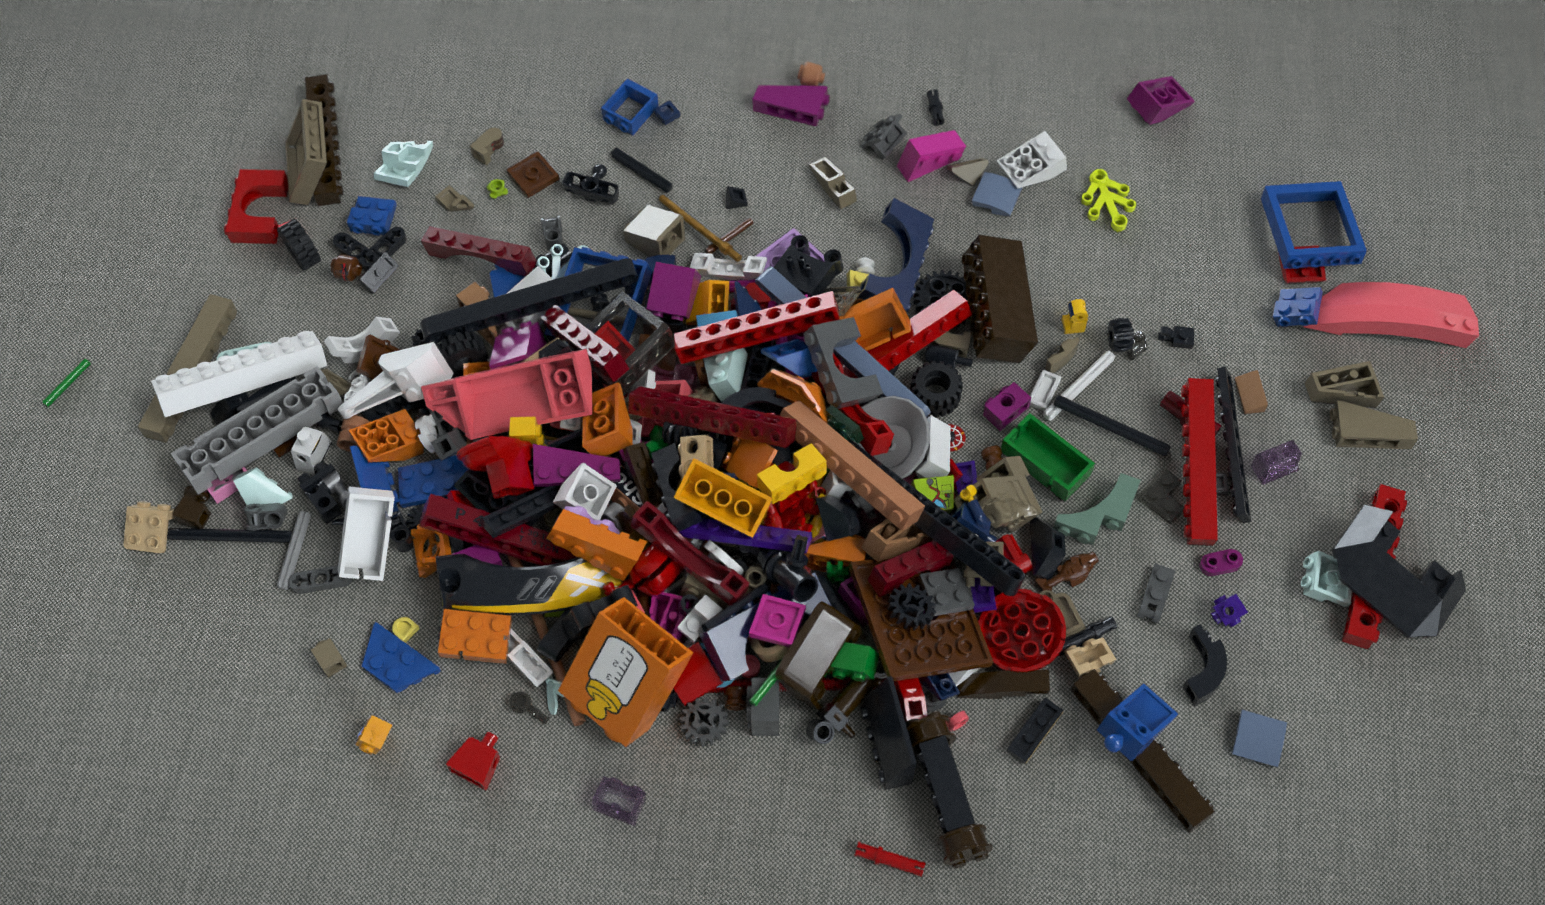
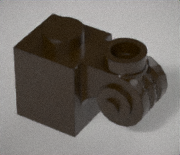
M192 486L185 488L184 497L175 506L173 513L174 518L180 525L190 528H204L212 514L207 506L203 504L210 498L208 490L198 495Z

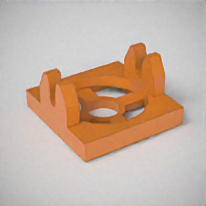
M419 524L417 529H411V535L415 537L413 543L419 577L426 578L437 570L436 556L452 555L448 535L420 527ZM435 534L439 536L440 542H436ZM429 539L428 550L424 552V543ZM436 544V545H437V551H436V553L433 555V554H432V549H433L434 545Z

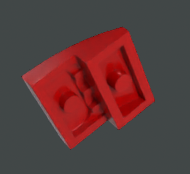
M1319 245L1297 246L1294 249L1319 248ZM1279 255L1285 283L1326 281L1325 266L1284 269Z
M699 642L688 648L693 654L674 686L675 692L685 706L723 683L715 666L710 662Z

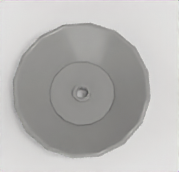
M897 396L876 398L861 408L870 416L884 420L894 433V437L891 442L892 447L889 448L888 453L873 457L903 479L909 476L923 461L930 444V425L923 410L911 400ZM846 425L842 437L855 442L863 448Z

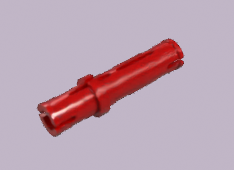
M858 841L857 848L866 852L856 849L854 856L875 861L874 864L876 865L881 863L922 877L924 870L917 869L914 866L924 869L926 862L883 850L884 847L881 846L876 848Z

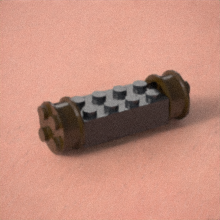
M940 711L928 714L925 718L907 721L906 727L914 755H918L924 771L928 770V773H925L924 776L931 793L935 792L934 795H931L935 809L938 814H942L938 819L944 835L937 839V844L942 846L945 854L943 863L952 865L953 868H960L965 866L968 861L987 859L989 857L988 853L992 851L993 846L987 842L984 833L987 830L986 826L975 823L950 747L956 740V735L951 733L948 725L950 717L941 715Z

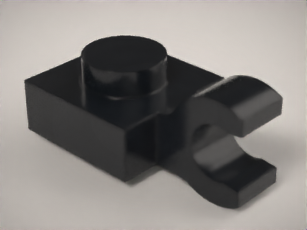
M1161 326L1160 332H1158V340L1171 341L1172 347L1192 349L1194 346V328L1174 326L1171 330L1169 327Z

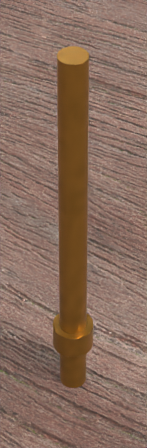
M665 195L659 197L661 203L674 213L682 215L685 222L715 244L724 255H729L736 262L742 259V256L727 241L723 242Z

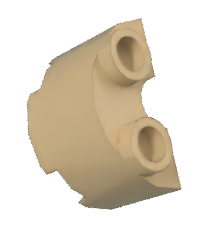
M1103 637L1097 640L1091 638L1085 641L1081 648L1073 645L1064 651L1078 677L1085 676L1093 669L1099 673L1101 672V667L1108 664L1112 665L1116 661L1115 656Z

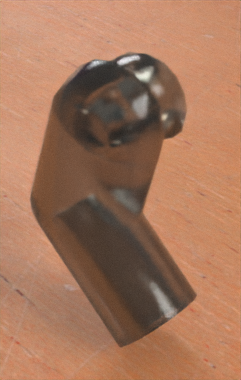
M1141 331L1134 333V348L1127 352V356L1131 360L1136 359L1147 350V339Z

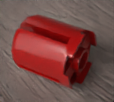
M651 544L641 553L636 564L629 572V578L633 584L639 582L642 577L645 578L637 586V589L649 596H655L663 593L684 569L655 545Z

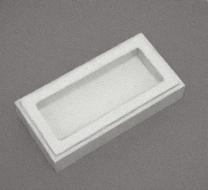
M1043 369L1030 395L1032 397L1030 406L1041 411L1046 410L1062 377Z

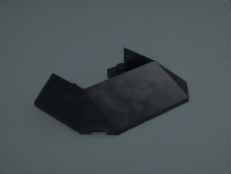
M1368 505L1362 506L1332 549L1333 557L1337 559L1338 579L1405 637H1436L1466 591L1462 569L1451 575L1434 560L1429 563L1419 579L1416 578L1387 553L1401 532L1387 521L1394 511Z

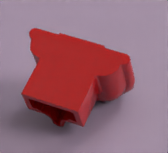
M488 436L462 447L457 452V459L463 461V464L468 469L488 473L494 499L508 495L518 496L534 489L528 461L532 458L531 450L533 449L529 441L505 436Z

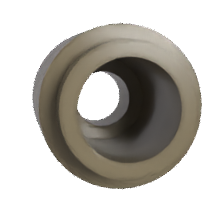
M760 564L751 565L745 573V579L750 582L749 587L757 588L767 580ZM753 572L760 573L761 577L758 579L754 578Z

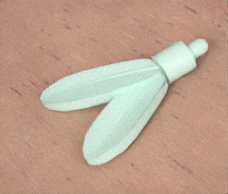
M551 675L545 680L547 684V702L550 713L556 715L558 709L557 694L562 697L565 696L558 691L562 682L554 680Z

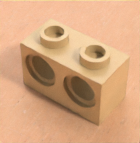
M706 435L680 437L681 443L678 446L681 456L679 474L682 480L693 458L714 468L712 437ZM697 443L698 449L693 453L692 447Z

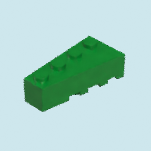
M845 642L824 677L826 675H832V677L837 679L851 677L853 680L864 682L865 679L874 680L879 653L870 646Z

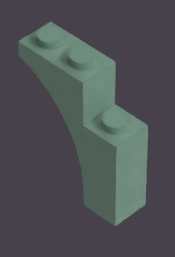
M1120 473L1115 487L1101 503L1083 512L1058 514L1054 528L1065 536H1070L1081 543L1092 545L1095 542L1101 524L1106 525L1111 530L1122 531L1141 480Z

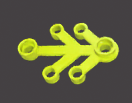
M1096 169L1090 174L1089 181L1091 185L1087 192L1082 194L1081 203L1085 206L1091 205L1093 195L1099 188L1101 194L1093 208L1089 209L1087 217L1091 221H1096L1105 203L1112 218L1111 227L1114 231L1121 232L1126 228L1128 220L1126 216L1118 213L1114 202L1124 206L1126 212H1133L1136 208V202L1133 199L1124 198L1129 194L1130 188L1128 185L1117 183L1109 179L1105 170ZM1107 187L1117 190V194L1110 192Z

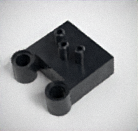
M797 235L792 238L791 245L773 268L803 295L812 297L823 294L835 276L843 271V261L840 251L836 249L828 250L824 254V262L811 257L807 237Z
M629 585L622 586L612 591L610 595L589 603L587 601L573 607L570 613L561 621L570 642L587 635L598 613L623 597L637 607L638 604Z

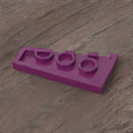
M533 444L534 486H560L581 463L586 464L611 482H621L620 460Z

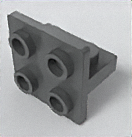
M901 114L890 115L885 120H879L874 125L875 129L873 132L870 131L864 136L863 139L865 141L860 146L862 148L871 146L881 159H885L907 134L898 123L903 116Z

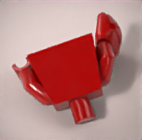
M788 461L777 466L784 472H791L796 469ZM814 480L802 490H797L788 495L785 500L778 501L773 505L770 504L764 526L783 528L779 513H782L809 494L817 502V492L826 495L825 488L818 487V482Z

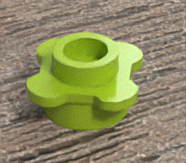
M494 179L487 185L491 198L496 199L508 194V189L505 188L503 180Z

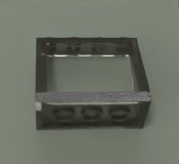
M622 291L611 300L605 309L600 310L596 318L586 324L585 327L595 334L607 321L610 322L627 305L655 330L625 360L630 369L615 382L606 377L590 361L592 375L595 379L602 382L604 388L619 382L625 396L648 369L651 370L675 346L673 333L666 323ZM567 343V344L570 345V347H571L574 351H577V350H578L576 347H574V346L571 345L570 343Z

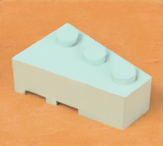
M744 348L703 358L709 385L721 402L733 393L741 390L748 355Z

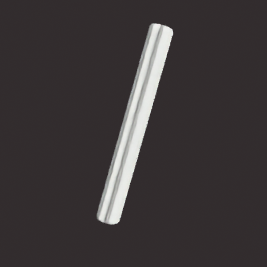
M1106 351L1061 396L1073 400L1114 361L1115 355L1110 351ZM1053 402L1044 410L1043 416L1048 421H1051L1062 409L1054 406Z

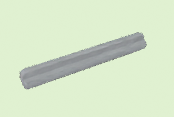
M300 511L298 513L276 584L281 590H288L290 587L289 578L294 574L311 518L308 512Z

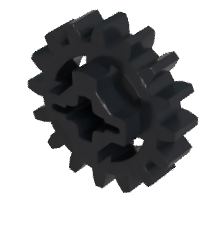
M908 583L905 588L901 584L898 589L893 590L887 601L889 603L887 610L892 611L890 617L897 618V625L901 622L904 623V629H907L908 626H911L913 630H916L918 626L924 629L925 625H929L936 614L934 610L936 603L931 602L933 596L926 595L927 589L919 590V585L912 588V585Z

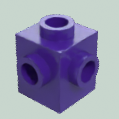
M1233 594L1228 598L1223 595L1214 600L1215 605L1211 607L1213 612L1210 614L1217 625H1229L1231 628L1240 623V617L1247 614L1248 611L1238 595ZM1226 607L1230 611L1229 615L1225 613Z

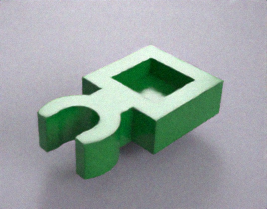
M830 561L827 562V577L832 584L840 586L842 582L851 577L849 567H843L842 561H838V565H833Z

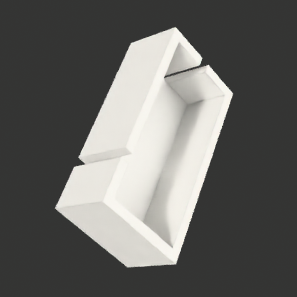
M348 487L338 562L339 577L359 579L358 568H362L363 579L383 581L391 528L390 516L393 513L395 498L393 491Z

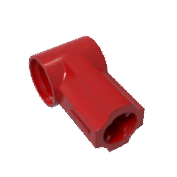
M1012 534L1001 536L996 541L1004 542V557L1014 563L1024 573L1033 570L1030 558L1026 553H1022Z

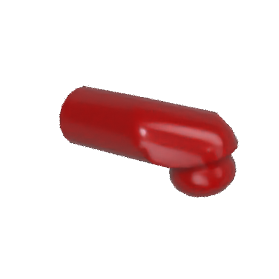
M627 579L615 587L614 583L610 581L605 583L602 588L605 591L604 594L608 596L612 591L625 585H629L630 589H633L634 584L630 579Z

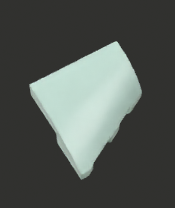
M257 467L238 474L233 480L246 505L283 504L293 498L291 492L286 493L277 486L278 483L267 478L264 472Z

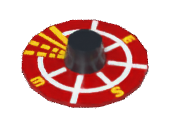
M948 424L951 426L950 452L957 451L965 444L966 436L960 427Z

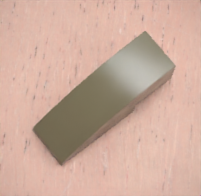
M824 157L809 164L810 169L822 188L840 209L857 202L855 189L845 180L844 173L830 160Z

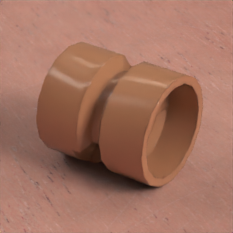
M358 415L344 419L341 426L342 431H340L336 443L337 446L351 452L350 446H357L348 431L369 423V421Z

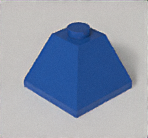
M800 339L761 349L762 354L800 377L811 376L813 372L817 371L816 366L812 362L808 346Z

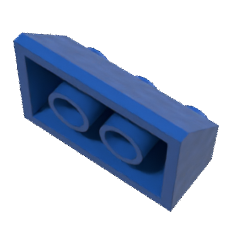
M350 446L360 487L393 491L392 485L395 484L392 473H388L387 470L390 467L389 461L368 462L358 446ZM394 490L393 512L398 511L397 503L400 502L397 491Z

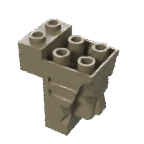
M1021 456L1004 457L976 478L978 482L974 484L977 491L974 499L978 500L983 512L990 519L991 526L994 528L1006 527L1010 533L1015 532L1042 513L1026 479L1029 472ZM960 495L954 498L957 509L964 502L969 503L968 500H963Z

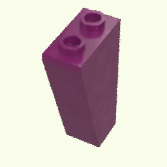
M758 85L753 97V111L817 127L819 120H822L824 117V107L828 106L830 101L828 87Z

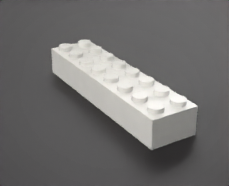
M302 331L297 336L291 338L283 337L278 342L264 343L252 350L244 349L236 355L222 356L210 363L202 362L194 368H183L171 375H160L151 382L165 417L304 374L316 366L322 368L328 365L322 345L313 331Z

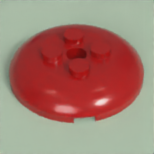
M1019 589L1015 596H1008L1003 593L995 597L996 610L983 611L978 620L993 659V664L1004 670L1014 672L1039 670L1050 664L1059 655L1065 643L1066 623L1060 608L1048 596L1032 592L1029 589ZM1020 630L1027 632L1024 637L1016 633Z

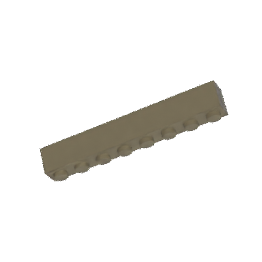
M212 294L209 295L166 375L174 374L183 368L197 367L202 362H211L214 353L219 349L223 336L228 332L231 321L235 319L237 309L231 299ZM155 394L138 428L144 437L167 443L169 437L175 431L177 422L183 417L184 412L165 417Z

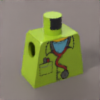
M953 475L913 479L910 484L948 514L952 512L954 508Z

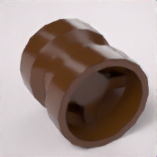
M997 445L987 447L981 452L982 459L986 461V470L1003 459L1001 457L1002 450Z

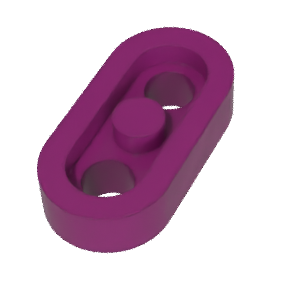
M1235 549L1208 553L1202 557L1199 567L1201 572L1207 576L1231 573L1240 569L1243 563V556ZM1229 557H1234L1236 561L1230 560ZM1209 561H1213L1215 565H1211Z

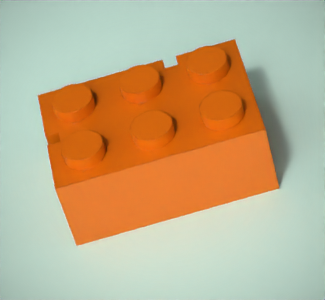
M893 288L849 307L844 315L841 311L839 312L840 320L854 317L861 334L856 342L866 351L890 341L891 327L894 339L911 331V321Z
M444 609L438 647L439 656L442 658L460 659L459 651H462L464 660L506 664L509 648L508 640H510L512 625L511 616Z

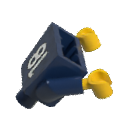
M969 485L960 492V497L963 500H968L969 503L964 502L952 517L983 541L996 542L997 537L989 533L991 527L990 519L983 512L978 500L974 499L977 493L974 485Z

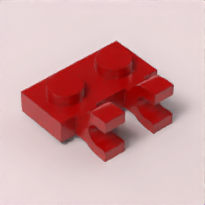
M806 496L783 511L781 514L783 528L811 532L813 525L805 523L806 518L804 516L806 513L819 515L818 505H813L815 500Z

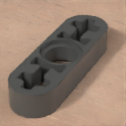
M337 565L296 572L289 578V586L293 592L304 594L345 587L353 581V578L340 579ZM318 576H327V579L324 583H316V578ZM302 579L303 582L301 583V586L298 587L296 584H298L299 580Z

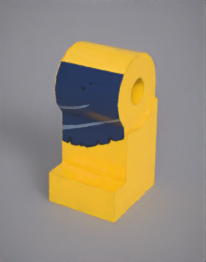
M1076 299L1068 303V315H1062L1061 318L1065 334L1085 332L1088 321L1086 304L1084 300Z

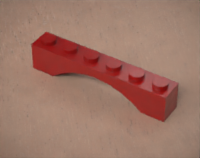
M833 353V360L836 367L842 374H844L841 362ZM813 372L811 377L826 396L824 387L819 380L818 372ZM859 404L836 409L865 451L872 456L888 453L894 433L884 420L870 416Z

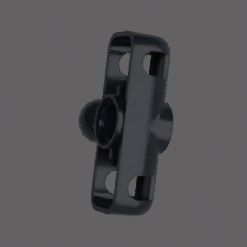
M596 164L593 167L592 177L575 172L566 173L562 181L566 192L583 196L588 202L601 201L608 202L609 204L617 202L619 197L618 185L600 180L607 174V169L603 164ZM573 176H577L580 179V185L573 184ZM609 186L615 188L614 195L608 193Z

